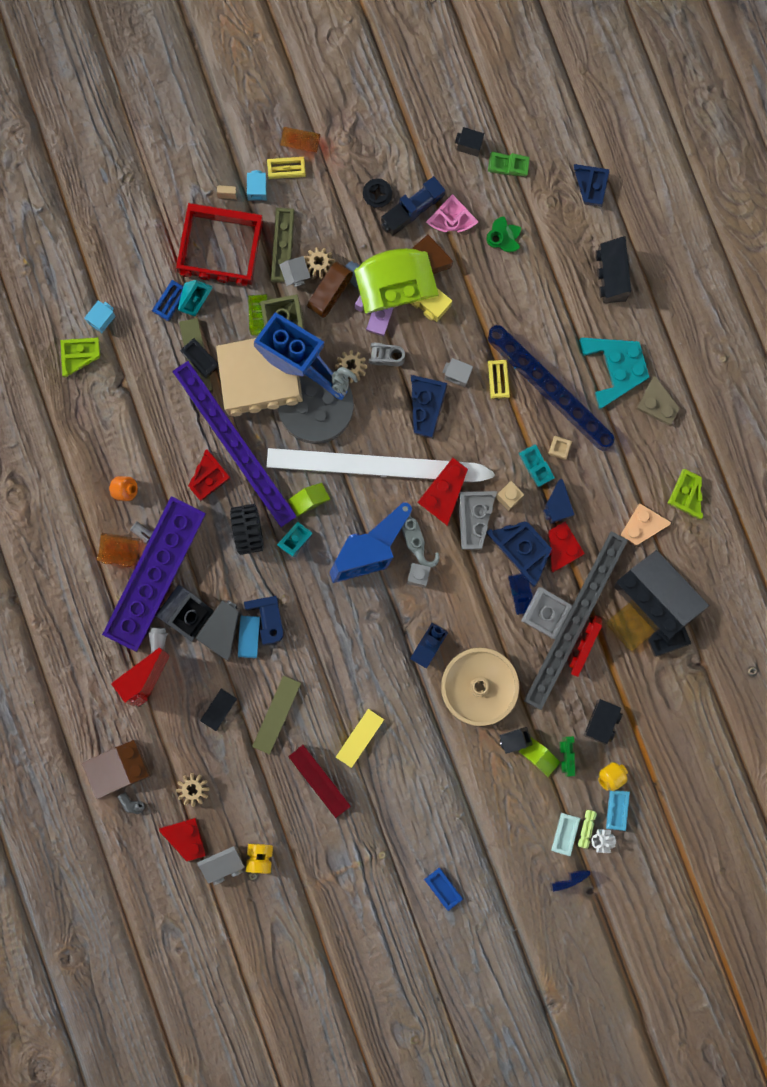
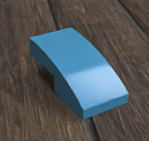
M241 616L238 657L257 658L260 617Z

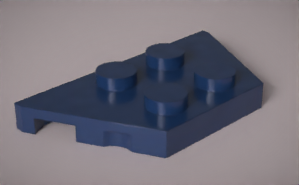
M527 521L517 523L516 525L503 526V528L493 531L492 529L488 530L486 534L535 588L552 552V548Z

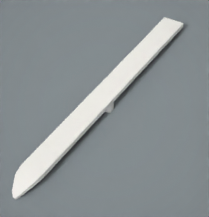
M268 448L267 468L434 480L449 462ZM460 462L468 469L464 482H481L495 476L493 471L481 464Z

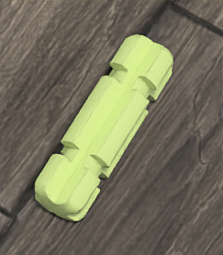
M587 810L585 813L586 820L583 821L580 834L581 839L579 838L578 846L581 848H589V838L592 836L594 827L593 821L597 815L595 811Z

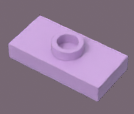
M394 307L372 312L366 331L384 336Z

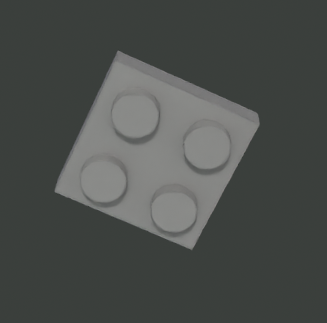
M538 587L521 621L546 636L556 639L573 605Z

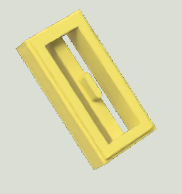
M304 157L267 159L268 179L306 177ZM301 163V165L271 167L274 164ZM301 170V171H292V172H277V173H272V172H276V171Z
M507 360L488 361L490 398H510ZM500 364H503L505 393H502ZM492 365L496 366V379L498 393L496 394L494 392Z

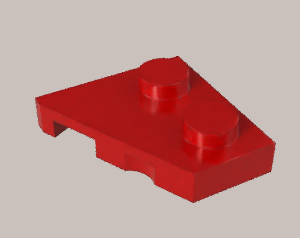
M196 818L159 828V832L186 862L206 856Z

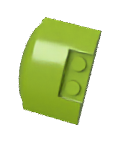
M409 248L388 250L368 258L354 270L365 314L439 296L429 257L425 251L422 252Z

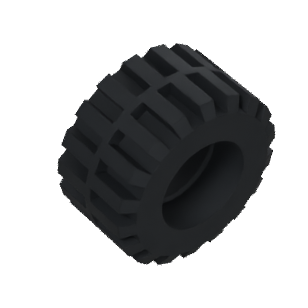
M249 504L232 507L230 518L238 554L244 555L263 551V535L256 505Z

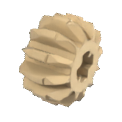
M316 247L315 253L309 250V256H304L309 274L312 273V278L315 279L319 275L320 280H322L323 274L326 275L330 267L335 263V259L331 258V252L326 254L325 248L319 252V248ZM316 262H322V266H320L319 264L316 265Z
M350 350L349 356L343 352V358H337L339 364H335V369L340 367L348 369V364L351 366L352 363L355 369L352 368L350 371L360 381L359 375L365 376L366 374L363 371L367 369V365L363 364L366 361L365 357L360 358L359 352L354 356L353 350ZM348 377L349 382L353 383V379Z
M191 773L190 780L186 775L183 776L186 783L178 781L177 784L183 787L182 789H176V792L183 793L178 797L179 800L186 797L184 805H187L191 800V806L195 807V799L199 804H203L200 797L208 798V795L204 794L203 791H209L210 788H203V785L208 781L203 780L200 783L202 775L199 774L195 780L194 773ZM193 784H195V789L198 790V792L196 794L193 793L192 796L190 795V790L188 789V787H193Z

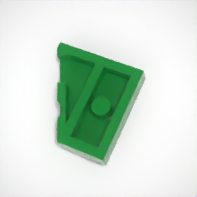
M574 736L563 737L562 742H559L560 753H563L564 761H561V771L565 773V777L575 776Z

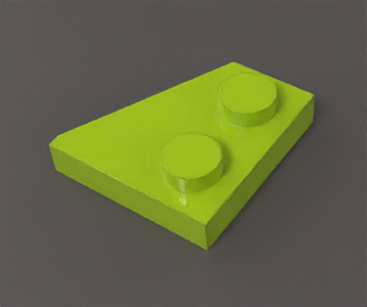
M98 337L60 340L63 377L73 374L100 358V341Z
M683 469L667 504L697 519H702V477Z

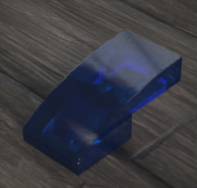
M521 573L508 575L516 615L524 614L533 599L529 581Z
M590 870L568 872L569 880L550 882L551 891L567 889L582 882L591 875Z

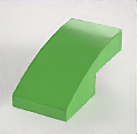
M491 152L488 172L527 176L530 157L514 153L506 155Z

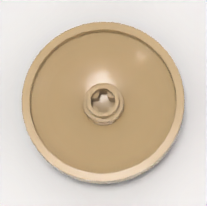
M473 648L458 654L448 664L442 677L441 692L446 707L457 719L469 725L486 726L502 720L511 712L518 699L519 680L515 668L505 656L491 649Z

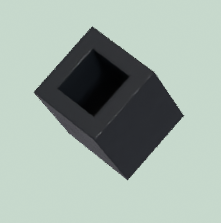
M463 127L462 132H458L456 136L457 151L478 157L485 133Z
M399 203L381 216V227L386 233L394 236L410 224L411 217Z
M527 727L500 735V745L505 754L533 745Z

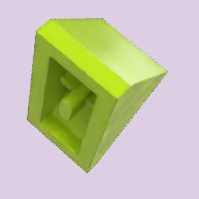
M321 482L302 489L291 497L288 502L298 517L331 499Z
M531 737L533 745L520 749L518 752L549 777L561 762L546 747Z

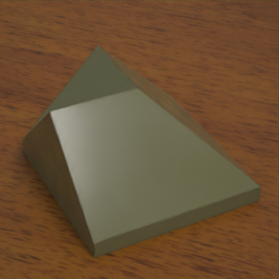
M298 294L261 301L264 327L276 312L304 329V316Z

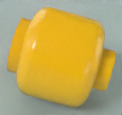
M612 762L600 770L598 781L605 790L616 791L626 784L628 771L622 764L619 765Z

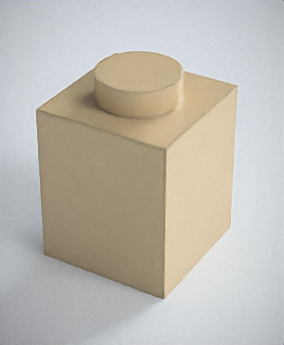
M510 481L497 494L496 499L509 511L523 498L524 494Z

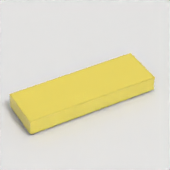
M368 709L336 755V758L352 768L384 719Z

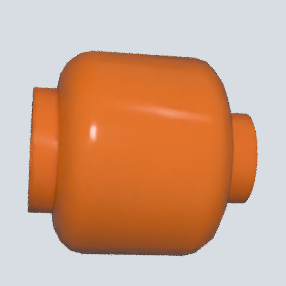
M117 476L111 481L109 491L115 500L131 501L137 495L138 485L132 477Z

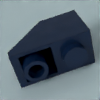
M431 623L410 659L427 669L448 632L440 626Z

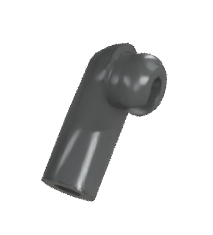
M126 792L117 797L127 813L140 814L145 809L143 802L131 801Z

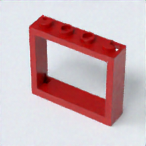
M188 203L176 265L177 272L184 277H191L193 275L199 276L198 278L202 280H210L211 278L217 279L220 283H228L229 281L236 282V285L239 286L252 285L263 224L262 215ZM194 217L255 227L247 276L185 266Z

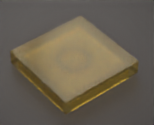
M630 603L625 605L605 623L630 652L655 632Z

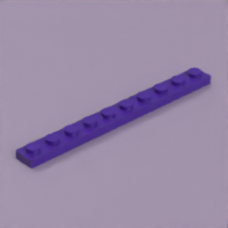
M189 361L173 370L172 372L280 528L295 519L297 516Z

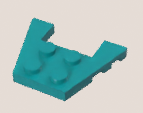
M580 338L579 341L584 356L603 352L613 388L594 393L599 409L604 408L612 401H615L626 392L649 379L639 341Z

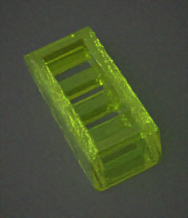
M267 294L248 296L250 335H259L264 328L263 319L254 320V318H263L262 312H253L262 310L261 305H253V303L266 301Z

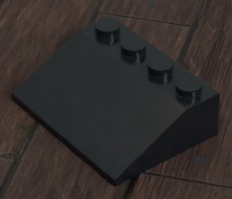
M657 550L630 569L614 586L666 644L709 607L707 602Z

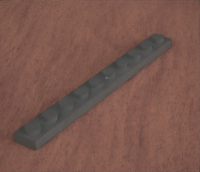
M612 531L609 533L524 699V702L542 710L628 541L627 539Z

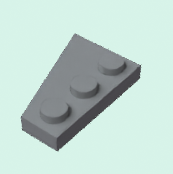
M497 491L459 493L462 550L482 549Z

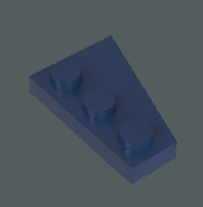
M411 375L414 434L433 439L448 384Z

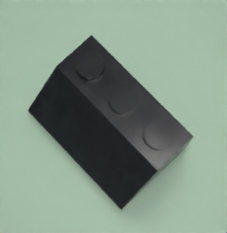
M626 236L601 243L598 250L595 251L596 261H599L600 266L597 269L598 280L601 279L602 285L599 287L600 298H603V303L626 302L631 293Z

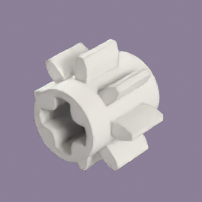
M598 829L597 834L592 836V846L597 849V853H611L610 849L614 848L616 844L615 836L611 834V830Z

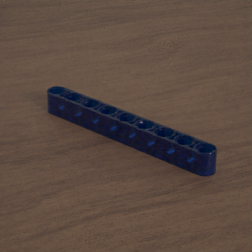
M500 325L491 327L487 337L488 342L596 448L601 451L610 449L615 440L614 435L507 330ZM494 332L500 333V334H501V338H500V339H495V338H493V337H492V333H494ZM512 345L515 351L508 352L505 346ZM519 359H527L528 364L525 366L521 365ZM538 371L542 377L539 379L534 378L532 372ZM546 385H553L555 387V391L549 392L546 389ZM564 397L568 400L569 404L562 405L559 399ZM573 411H580L582 418L574 417ZM587 424H593L596 431H589ZM600 438H608L609 444H602Z

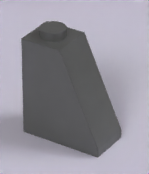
M222 600L196 639L229 662L239 612L236 610L238 606L229 600L226 603Z

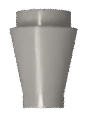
M151 627L148 633L152 653L159 647L164 649L168 633H166V628Z

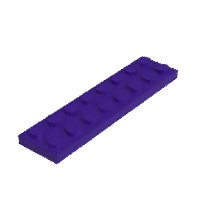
M170 497L102 634L103 636L138 652L207 513L179 499Z

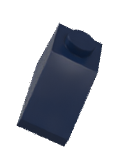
M563 479L557 482L543 510L545 519L549 520L550 524L570 519L574 516Z

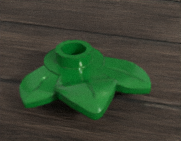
M504 216L493 222L492 230L487 234V244L492 248H501L504 252L517 251L520 246L515 240L521 232V227L507 225L506 218ZM498 237L499 241L494 242L492 238Z

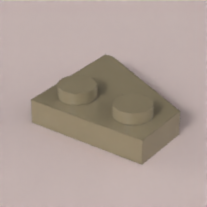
M655 376L652 377L637 407V410L671 426L680 409Z

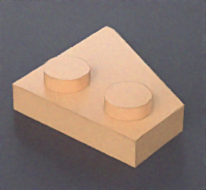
M639 503L620 536L627 539V542L637 546L668 527L671 522Z

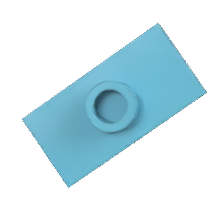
M609 790L606 829L626 831L630 792Z

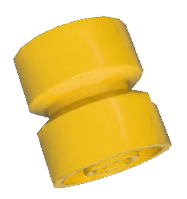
M248 844L247 855L250 859L246 861L245 872L271 874L272 862L269 861V858L272 857L273 845ZM257 854H262V859H256Z

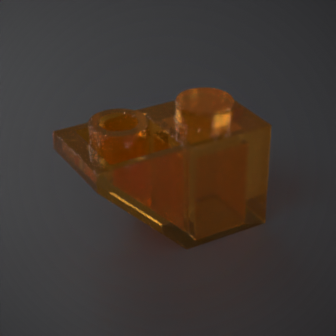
M283 127L280 145L317 153L321 134Z

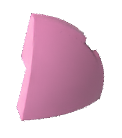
M453 194L426 221L431 227L442 232H462L479 222Z

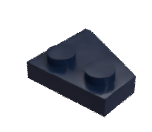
M574 164V171L584 204L602 207L610 169Z

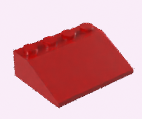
M159 647L113 681L111 685L125 703L140 707L148 701L147 697L151 694L170 655Z

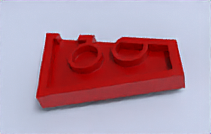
M452 457L417 503L448 526L468 469Z
M598 615L594 616L592 623L589 622L585 631L587 633L586 637L580 641L577 648L579 653L577 657L572 658L569 665L572 668L571 674L574 676H579L602 627V617Z

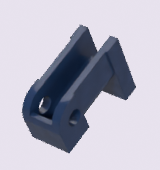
M433 176L423 184L421 190L410 198L406 194L401 197L399 203L404 209L406 208L409 211L410 223L429 207L439 202L445 195V189Z
M272 596L245 601L246 611L255 609L260 611L263 627L260 633L263 646L279 643L283 638L284 632L277 597ZM271 631H277V635L271 636Z

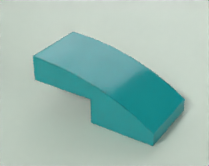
M536 444L518 453L537 487L555 478Z

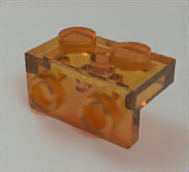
M102 533L96 560L101 561L103 564L116 563L127 568L135 566L138 561L140 539Z

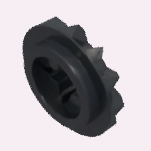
M372 179L363 188V199L367 205L373 208H383V206L389 204L392 198V188L383 179ZM378 187H380V194L383 195H380L377 198V200H375V194L372 193L376 192L378 190Z

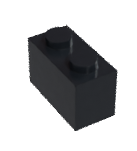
M601 699L597 700L583 736L602 744L612 742L616 732L613 731L614 726L619 724L623 713H620L622 708Z

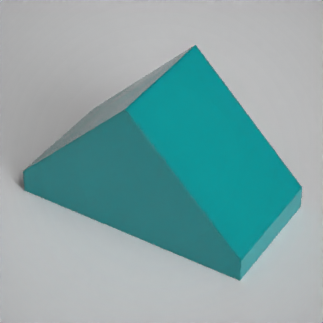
M198 280L184 283L178 311L196 316L213 287Z

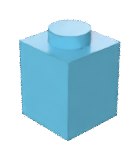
M259 170L247 173L248 200H267L266 173H262Z
M98 300L84 319L102 334L116 316L111 305L107 302L103 304Z

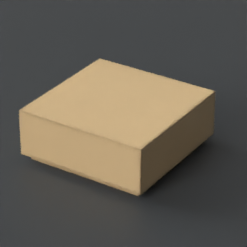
M218 185V198L237 200L236 187Z
M554 436L548 455L566 460L572 441Z

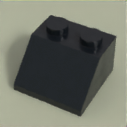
M178 584L155 616L192 642L214 610Z

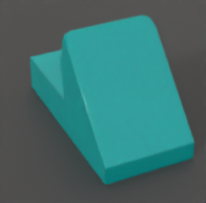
M297 522L277 546L292 557H296L301 547L310 539L313 533Z

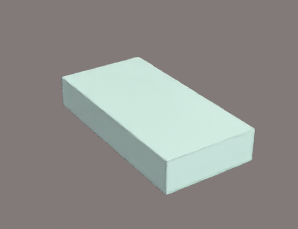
M561 813L551 851L571 856L581 818Z

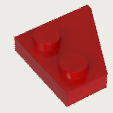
M206 449L188 487L201 502L227 482L230 476Z
M565 521L548 531L549 543L552 548L550 554L552 573L585 554Z

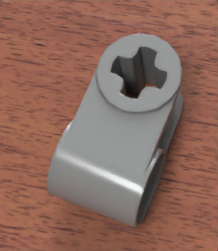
M371 343L372 352L368 363L399 367L405 362V351L402 347ZM394 353H400L402 357L398 360H394L392 358V355Z

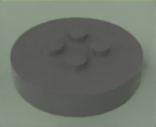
M305 374L299 376L303 401L293 406H279L278 413L282 425L293 437L305 443L321 444L334 440L346 430L352 419L354 403L350 387L348 386V392L345 397L339 400Z

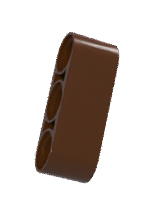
M335 262L308 301L307 307L320 317H326L350 282L353 272L339 262Z

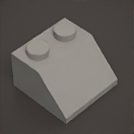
M237 845L197 862L207 883L213 882L214 885L225 881L224 877L229 874L234 877L243 873L242 869L246 867Z

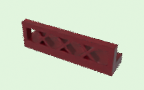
M303 744L288 756L335 818L351 807Z

